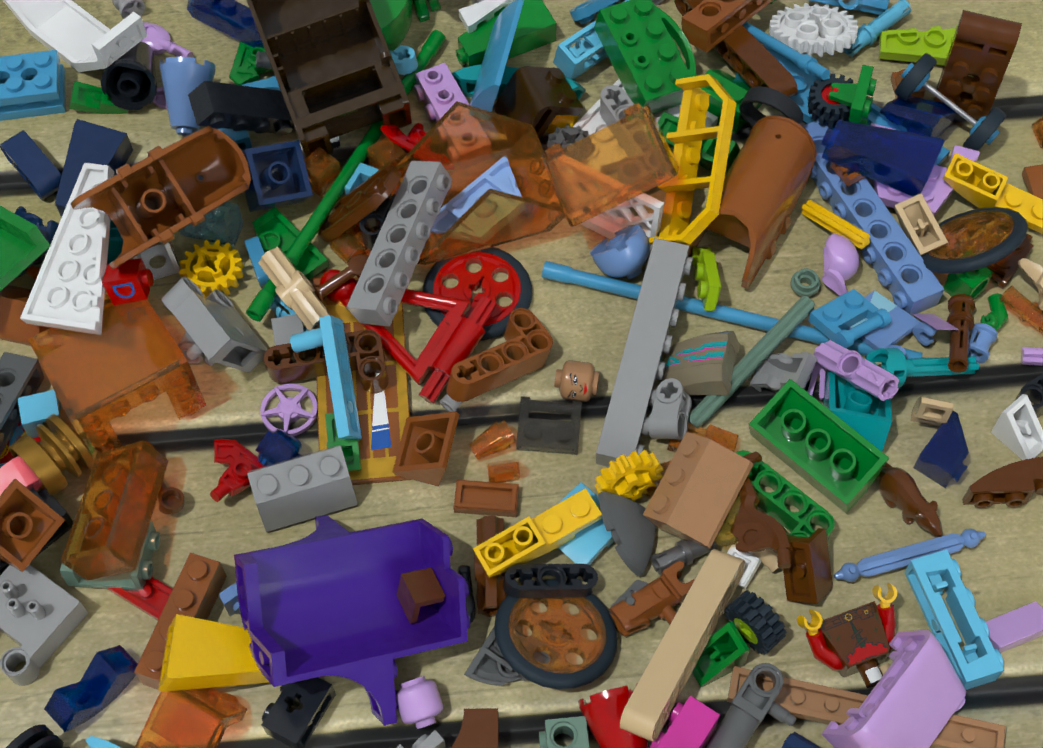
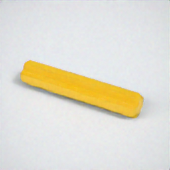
M808 200L806 204L803 203L801 207L803 209L802 214L834 234L837 233L848 238L859 249H864L866 245L870 244V234L813 200Z

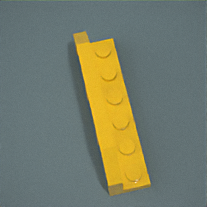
M710 74L676 79L675 85L683 90L677 132L667 133L666 139L674 143L669 180L658 183V188L666 192L659 236L649 237V243L652 245L654 238L690 245L719 215L737 103L718 80ZM711 86L723 100L719 126L705 128L710 94L702 90L701 87ZM717 138L711 176L696 178L701 158L702 140ZM709 188L705 209L689 224L694 189Z

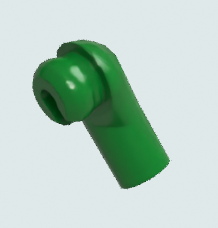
M996 293L987 298L991 312L986 316L983 315L980 323L990 325L998 331L1007 322L1008 314L1002 294Z

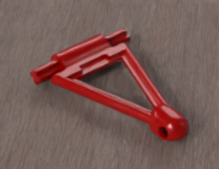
M330 269L324 272L320 279V285L341 271ZM355 278L350 279L328 294L327 298L341 306L347 307L358 280ZM406 289L400 303L447 311V314L417 360L405 350L384 326L362 325L366 330H373L379 334L383 348L418 385L423 382L430 370L433 371L419 396L426 402L434 404L448 383L452 367L456 363L469 358L485 334L483 327L497 306L490 298L482 296L469 317L466 318L465 315L469 311L472 301Z

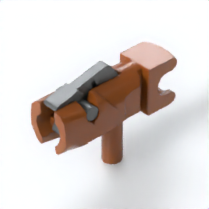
M677 561L662 571L660 577L650 583L636 580L609 608L610 615L614 620L615 628L622 636L625 637L647 628L651 624L650 621L657 617L660 619L665 618L669 625L671 624L677 613L673 607L677 604L681 606L695 581L693 579L688 583H682L678 580L682 576L683 561Z

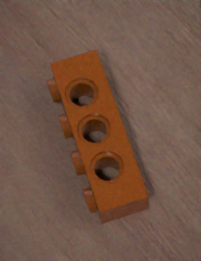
M703 0L682 17V31L690 44L707 53L773 0Z

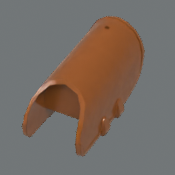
M778 115L766 116L755 123L748 139L725 174L719 215L689 245L688 257H691L693 248L698 246L707 230H711L749 247V256L741 285L745 289L750 287L765 259L772 258L777 248L775 242L779 235L785 234L791 224L790 215L802 194L816 160L817 151L815 143L809 132L800 123L791 118Z
M207 126L163 149L160 146L155 147L147 152V158L131 167L128 163L116 169L117 174L86 191L71 202V206L75 210L93 207L104 211L116 225L123 239L121 254L109 264L112 269L119 267L159 242L165 245L175 238L174 233L189 224L194 227L205 221L204 215L249 190L251 177L248 162L234 140L221 130Z

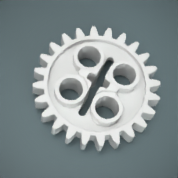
M804 3V7L794 4L793 9L785 7L784 11L778 10L777 15H772L769 33L770 36L801 54L804 52L812 56L813 53H817L820 57H823L825 52L834 55V50L842 53L843 48L850 49L851 44H855L857 39L858 26L857 20H853L854 16L847 15V11L839 12V7L830 9L829 4L822 7L818 3H815L814 6Z

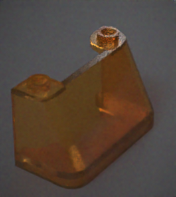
M638 102L624 109L625 116L620 118V120L569 146L562 147L560 143H557L544 150L546 155L542 158L570 227L581 224L677 175L679 165L648 104L641 107Z

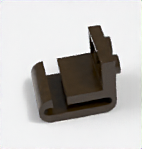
M524 66L513 73L494 104L492 111L515 152L524 154L536 147L530 135L532 131L536 137H542L556 115L578 116L583 106L560 68Z

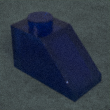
M952 411L947 423H942L920 453L913 467L945 489L952 479L958 482L968 468L967 465L963 464L969 451L958 413Z

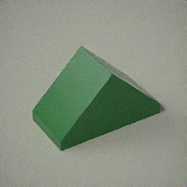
M732 621L725 624L710 637L692 671L700 687H704L731 673L734 666L742 667L746 663L750 649Z

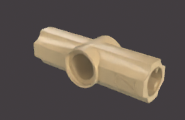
M279 247L267 251L261 256V260L258 263L276 286L275 291L291 310L295 311L308 330L320 328L319 318L331 314L315 295V288L301 271L293 266Z

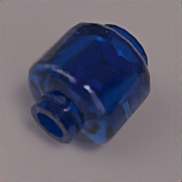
M277 429L274 432L269 430L255 450L259 453L258 462L263 466H268L302 456L299 454L302 444L298 439L282 429Z

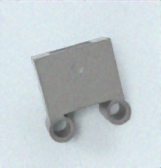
M183 276L162 297L164 305L174 314L195 342L186 351V355L190 360H196L204 353V361L209 366L219 363L248 373L263 360L264 354L268 349L234 308L230 299L221 291L215 289L205 299L200 288L189 278Z
M30 564L23 572L9 565L0 575V631L21 646L8 649L1 657L0 667L19 686L29 685L37 679L41 666L88 614V611L79 600ZM26 661L25 666L20 671L14 672L15 667L20 662Z

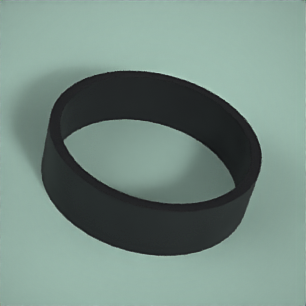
M756 86L750 88L739 106L740 114L752 127L758 120L766 117V115L754 107L752 102L771 106L787 118H791L800 124L803 120V112L796 102L787 95L768 87Z

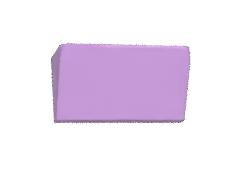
M1035 601L986 621L989 629V639L993 648L998 649L1002 653L1043 636V608Z

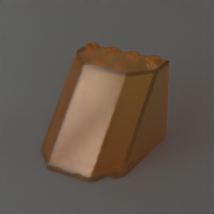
M456 101L396 166L402 175L397 186L392 191L390 199L393 194H397L411 161L441 162L453 179L451 187L442 203V208L505 156L509 161L522 196L519 197L488 189L444 234L431 231L417 264L428 265L549 232L569 214L532 124Z

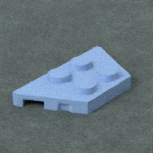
M503 156L446 203L437 215L431 232L484 241L521 210L525 205L507 157Z

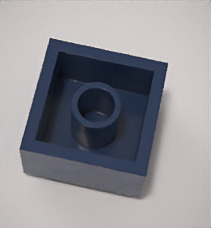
M299 140L254 147L242 151L248 162L251 177L249 190L245 192L249 212L301 203L313 196Z

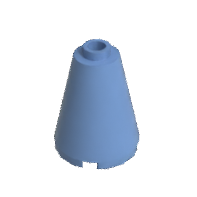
M167 57L165 62L161 59L160 71L171 129L176 130L178 135L188 136L200 128V126H197L188 94L204 81L213 82L216 66L207 60H204V65L196 63V58Z

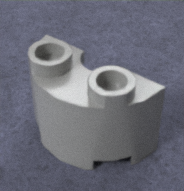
M808 352L793 353L792 357L785 353L771 354L757 368L750 385L759 392H762L763 388L777 393L789 379H792L805 389L817 358Z

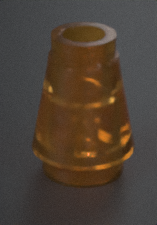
M503 420L500 423L494 422L468 445L476 459L479 460L482 457L484 458L510 449V445L515 443L516 439L506 421Z

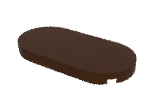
M386 165L337 202L334 212L327 217L317 232L318 235L325 242H330L374 211L395 189L401 178V171L394 165Z

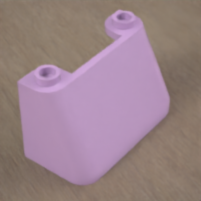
M929 630L898 632L889 643L895 651H892L888 656L893 663L859 708H849L846 712L849 718L843 724L838 725L835 721H831L823 731L822 735L834 748H929L953 713L964 705L966 689L939 640Z

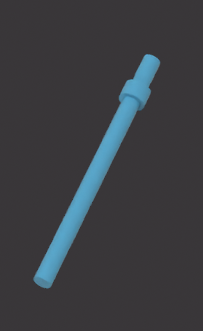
M748 22L743 24L760 43L797 64L798 68L807 74L812 73L822 80L829 78L830 70L818 64L817 59L799 53Z

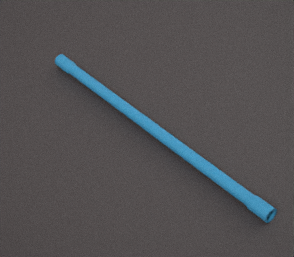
M545 261L542 271V278L562 283H572L637 300L641 285L576 270L570 266ZM684 296L683 301L677 300L675 309L767 332L780 320L717 304L716 310L705 311L702 300ZM801 324L788 336L816 344L825 343L830 340L817 328ZM856 339L854 344L847 348L864 356L875 350L861 339ZM905 349L906 359L922 358V352Z

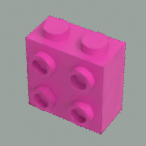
M689 696L684 705L680 702L677 703L668 718L670 722L666 727L667 732L661 731L658 738L651 743L650 748H705L715 732L720 714L692 696Z

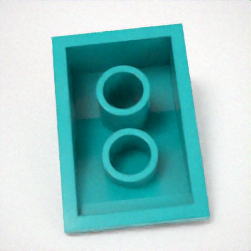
M827 370L823 405L880 451H883L892 424L891 399H886L883 402L862 389H856L845 379Z

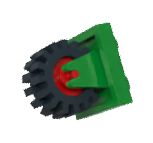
M862 65L859 80L856 84L853 83L851 78L845 81V75L840 74V78H835V74H830V79H821V81L816 79L814 85L810 87L808 99L809 115L812 114L814 121L819 118L818 124L822 126L827 122L829 128H833V123H837L838 128L842 127L843 123L848 125L845 144L856 146L858 136L865 135L868 119L865 118H868V114L871 112L874 98L869 96L874 95L877 79L872 78L873 66Z

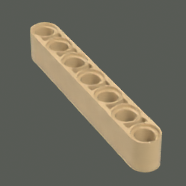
M715 549L711 550L629 698L621 716V729L652 742L658 738L740 582L745 568L744 559Z

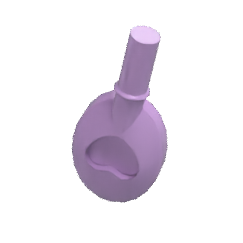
M143 22L147 37L140 42L148 44L153 49L154 55L167 51L169 54L177 57L193 58V52L175 44V42H171L169 33L163 27L154 23Z

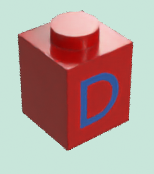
M142 258L128 260L114 269L107 264L102 284L113 306L147 300L150 288L154 284L151 270L146 269Z

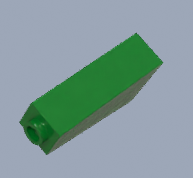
M524 0L508 59L556 41V21L542 0ZM503 6L496 11L494 17L488 22L484 20L479 23L477 29L472 33L468 34L466 31L458 37L456 56L461 65L465 64L466 67L482 65L494 22L506 7Z

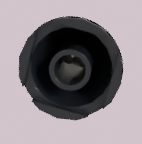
M144 42L136 44L107 67L102 74V91L104 95L107 94L112 99L111 103L125 110H140L143 106L151 104L156 96L157 79L154 51Z

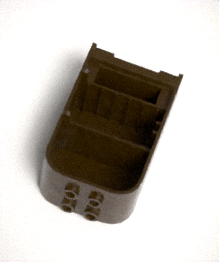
M247 0L307 161L333 153L330 139L381 121L383 125H396L398 128H402L412 124L409 99L370 0Z

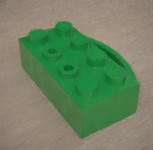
M629 0L600 9L594 29L627 95L641 115L645 117L681 105L683 90L675 85L676 79L696 76V65L690 43L677 23L664 11L656 7L652 0ZM677 45L679 46V48H680L681 51H682V54H683V56H684V58H685L686 66H685V64H684V62H683V60H682V58H681V56H680V53H679V50H678V48H677Z

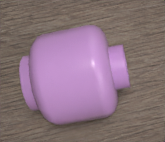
M421 676L399 684L400 690L396 692V700L402 722L405 724L415 723L417 729L436 723L434 716L440 714L443 710V703L436 683L433 680H426L425 676Z

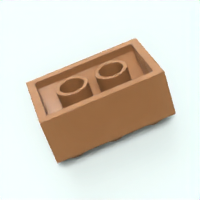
M686 432L643 516L666 533L710 549L754 464L711 439Z

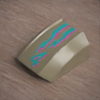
M734 331L708 333L671 346L669 354L665 353L663 362L666 363L663 378L660 381L662 382L669 378L677 379L681 382L684 392L688 395H729L736 355H738L740 348Z

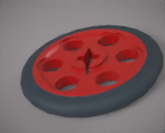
M485 245L466 246L445 254L430 269L422 287V292L472 301V305L465 315L466 318L469 317L482 296L490 298L494 303L500 297H509L512 300L509 306L502 307L497 304L483 327L485 334L481 340H488L503 335L511 312L517 308L529 310L532 300V284L529 274L523 265L511 254L499 248ZM471 263H477L482 266L481 270L476 273L468 272L466 267ZM498 272L508 275V279L503 282H497L492 277ZM448 278H454L458 281V284L453 288H447L443 285V282ZM482 283V293L479 292L477 296H474L473 298L472 291H476L478 288H480ZM424 307L432 322L439 326L447 311Z

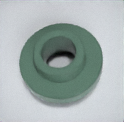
M804 268L792 276L790 285L797 295L810 297L818 292L820 279L815 271Z

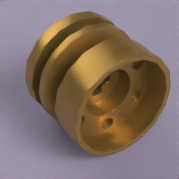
M51 414L46 418L51 431L43 424L36 426L41 441L37 442L25 434L10 445L9 450L14 458L20 456L40 479L43 485L39 489L42 490L45 487L48 493L54 497L68 486V482L63 474L65 469L72 475L79 477L82 475V471L76 461L87 470L94 466L95 462L79 434L57 415Z

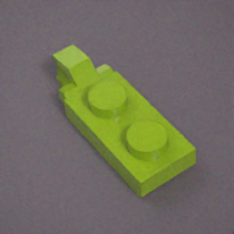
M695 246L691 257L693 258L692 264L695 266L694 280L699 282L697 296L702 298L705 311L716 310L721 290L715 254L711 252L710 247Z

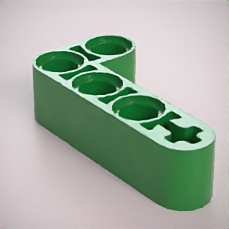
M742 450L736 453L743 457L751 452ZM762 460L753 463L754 465L749 472V478L760 499L757 506L791 532L789 536L810 537L815 532L811 525H819L826 529L828 542L834 529L835 521L833 516ZM769 486L774 492H765L760 487ZM785 506H795L799 512H791Z

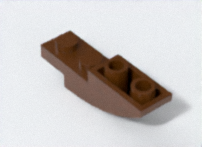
M1043 456L1005 465L981 477L968 488L962 499L963 505L985 508L993 504H1006L1008 507H1018L1026 504L1034 492L1043 495Z

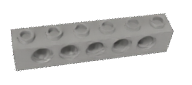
M410 162L346 307L361 324L390 326L398 311L401 299L409 285L416 264L419 262L433 224L451 187L453 179L441 162Z

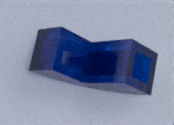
M121 645L98 651L80 682L55 689L44 710L64 732L72 730L101 712L121 694L136 676L134 671L138 663Z

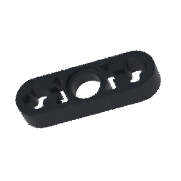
M516 564L506 570L502 586L506 594L513 598L587 597L595 589L598 574L593 567L587 564ZM551 575L558 580L559 585L554 587L548 586L542 581V577ZM515 577L519 578V581L523 583V585H518L517 581L513 579ZM577 577H582L583 581L587 582V584H582L581 580L577 579Z

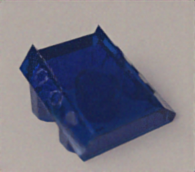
M910 96L906 101L898 97L888 102L880 110V113L886 119L896 125H902L907 128V132L911 136L922 141H931L941 136L958 115V113L944 103Z

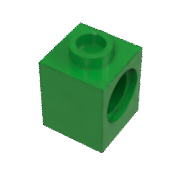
M984 267L970 272L948 274L943 286L944 291L951 297L957 294H966L976 299L985 291L993 272Z

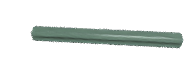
M802 296L734 367L729 395H707L689 413L688 423L690 426L698 430L712 417L810 312L814 310L815 303L808 296Z

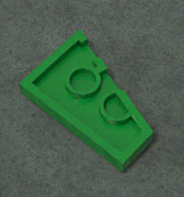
M273 207L252 222L264 254L276 247H279L286 254L300 233L276 207ZM310 243L295 268L310 280L327 268L329 263L328 259Z

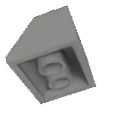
M341 445L261 467L247 473L266 532L358 505Z

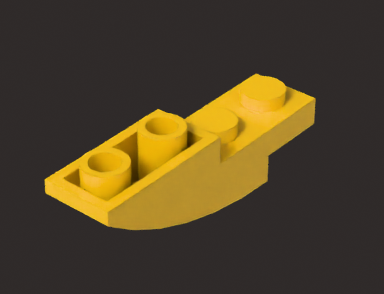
M957 153L953 155L942 179L956 192L980 209L1001 207L1017 211L1026 219L1028 228L1043 234V199L1006 183L1008 177Z
M585 488L532 519L528 516L474 547L473 551L490 578L506 572L512 565L528 563L575 538L576 533L602 519V513Z

